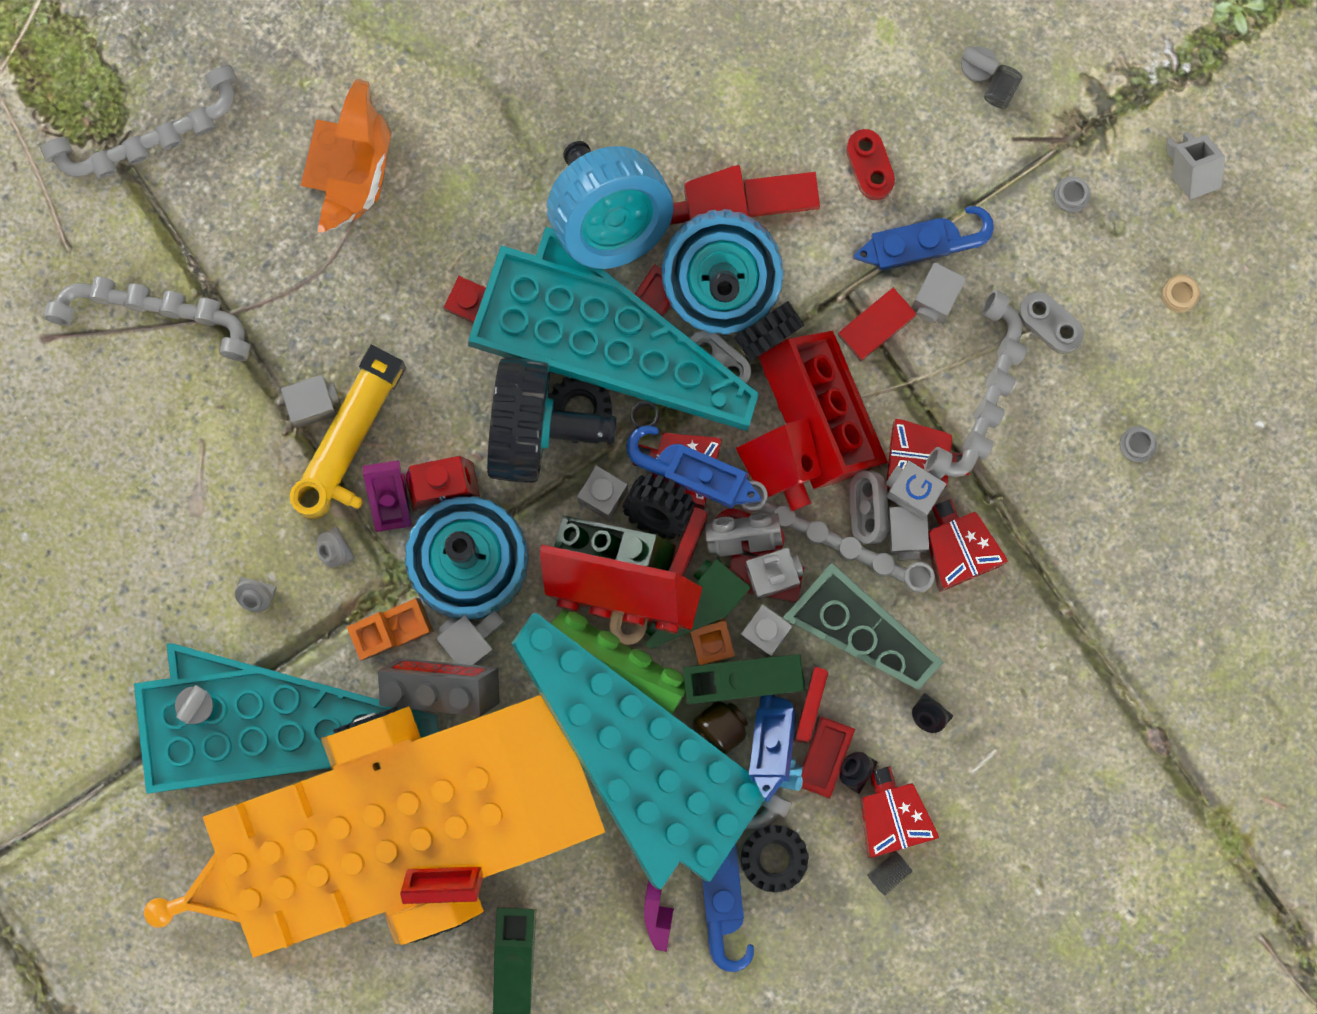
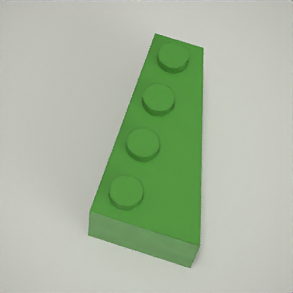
M563 609L551 623L672 715L675 713L686 693L684 678L678 671L662 667L652 661L651 657L644 651L632 649L621 643L619 638L613 633L597 629L589 624L586 618L579 613L568 612Z

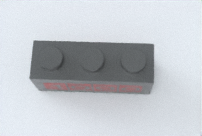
M398 658L378 670L380 706H397V708L410 706L412 710L480 717L500 703L497 667Z

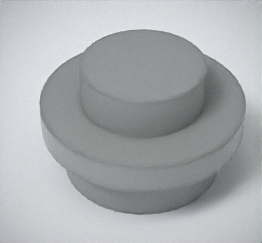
M1073 176L1062 179L1054 190L1055 203L1065 212L1075 213L1081 211L1090 200V189L1087 183Z
M1134 426L1123 433L1119 445L1121 453L1126 459L1131 462L1141 463L1154 455L1157 441L1149 429L1142 426Z

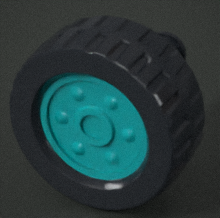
M503 358L498 364L493 394L487 457L488 476L492 479L509 482L535 483L538 481L543 449H549L550 439L595 444L605 442L607 445H612L615 439L617 418L615 416H610V418L604 417L600 414L554 410V399L548 398L550 365L546 362L528 359Z

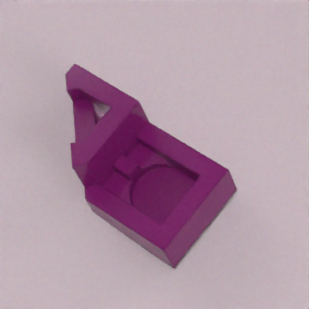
M648 880L644 904L646 929L654 948L667 952L674 908L659 906L662 889L654 888Z

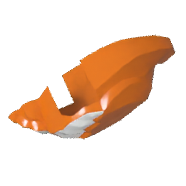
M359 78L353 82L346 96L339 123L316 119L301 186L326 191L317 233H325L328 230L337 229L342 224L359 218L378 201L392 131L383 115L379 114L372 105L369 82Z

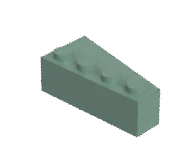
M833 563L827 567L783 617V619L918 690L943 664L940 658Z

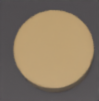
M1186 275L1172 277L1162 289L1163 303L1169 310L1177 313H1184L1192 309L1200 297V289L1197 282Z

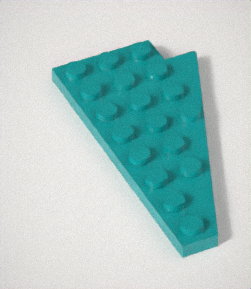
M533 613L511 645L651 885L661 890L679 862L705 882H710L765 800L757 783L752 782L747 770L539 614Z

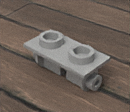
M758 512L750 515V517L740 519L720 517L713 522L705 523L709 555L717 554V557L743 554L741 541L745 540L749 542L750 552L775 550V546L782 545L778 513Z

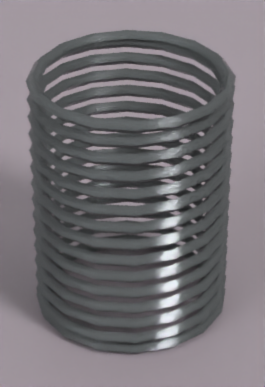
M1000 65L984 94V99L997 108L1006 109L1023 78L1021 73L1012 67Z
M639 401L631 410V419L637 428L642 427L634 420L635 412L643 406H649L656 411V417L648 426L656 427L659 422V413L655 405L649 401Z
M896 851L887 857L888 859H885L882 864H879L874 871L872 870L870 874H867L872 883L884 896L913 872Z

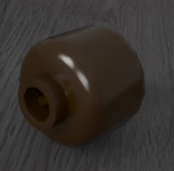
M715 702L693 720L694 731L725 755L746 738L745 728L748 726V722L740 709L733 703Z

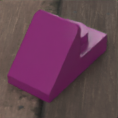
M399 460L364 465L363 477L375 531L412 527L405 474L401 471Z

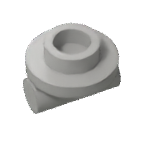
M968 46L962 56L961 68L968 79L974 82H984L995 74L1000 63L997 62L995 54L990 49L982 46Z
M334 527L319 535L316 552L319 559L325 565L334 568L346 565L355 559L338 527Z
M240 577L235 590V599L243 608L253 612H261L266 610L271 600L274 599L277 586Z
M197 685L184 689L178 695L175 702L176 718L187 724L204 722L209 718L213 710L212 697L206 690Z

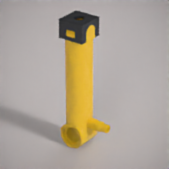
M372 344L359 365L361 370L301 480L296 482L291 489L290 502L293 508L304 518L318 519L324 516L330 508L331 498L355 509H359L363 503L362 498L340 486L339 483L391 388L395 390L406 370L403 360ZM308 491H318V503L313 507H303V495Z

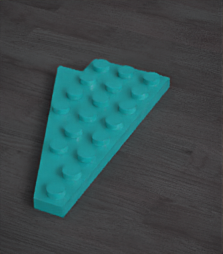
M545 226L536 256L506 246H500L468 339V347L505 358L546 362L550 365L551 372L748 431L759 393L606 271L584 266L572 259L557 239L552 228Z
M166 644L170 678L134 683L146 794L329 769L331 765L321 741L322 737L334 734V729L354 722L353 720L374 712L376 714L393 707L380 706L379 699L177 644ZM197 685L206 690L212 697L213 710L209 718L204 722L187 724L176 718L175 702L178 695L184 689ZM411 709L421 738L439 732L437 715Z

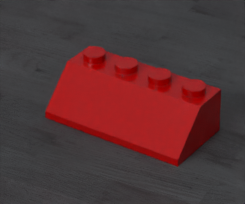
M833 330L789 338L758 356L765 377L769 381L778 408L786 424L804 418L808 419L821 468L820 477L810 481L813 490L840 483L854 477L855 474L861 471H870L888 463Z
M541 545L540 559L544 592L546 596L557 600L556 607L577 612L579 606L590 608L589 614L605 619H610L612 613L623 616V622L637 626H644L645 621L655 622L656 629L677 634L678 628L692 630L703 587L676 572Z

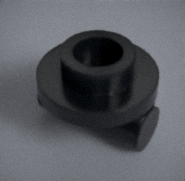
M926 693L919 698L912 709V717L916 725L929 733L942 731L954 716Z
M854 752L848 755L843 761L839 773L841 782L852 791L860 794L878 762L863 752Z

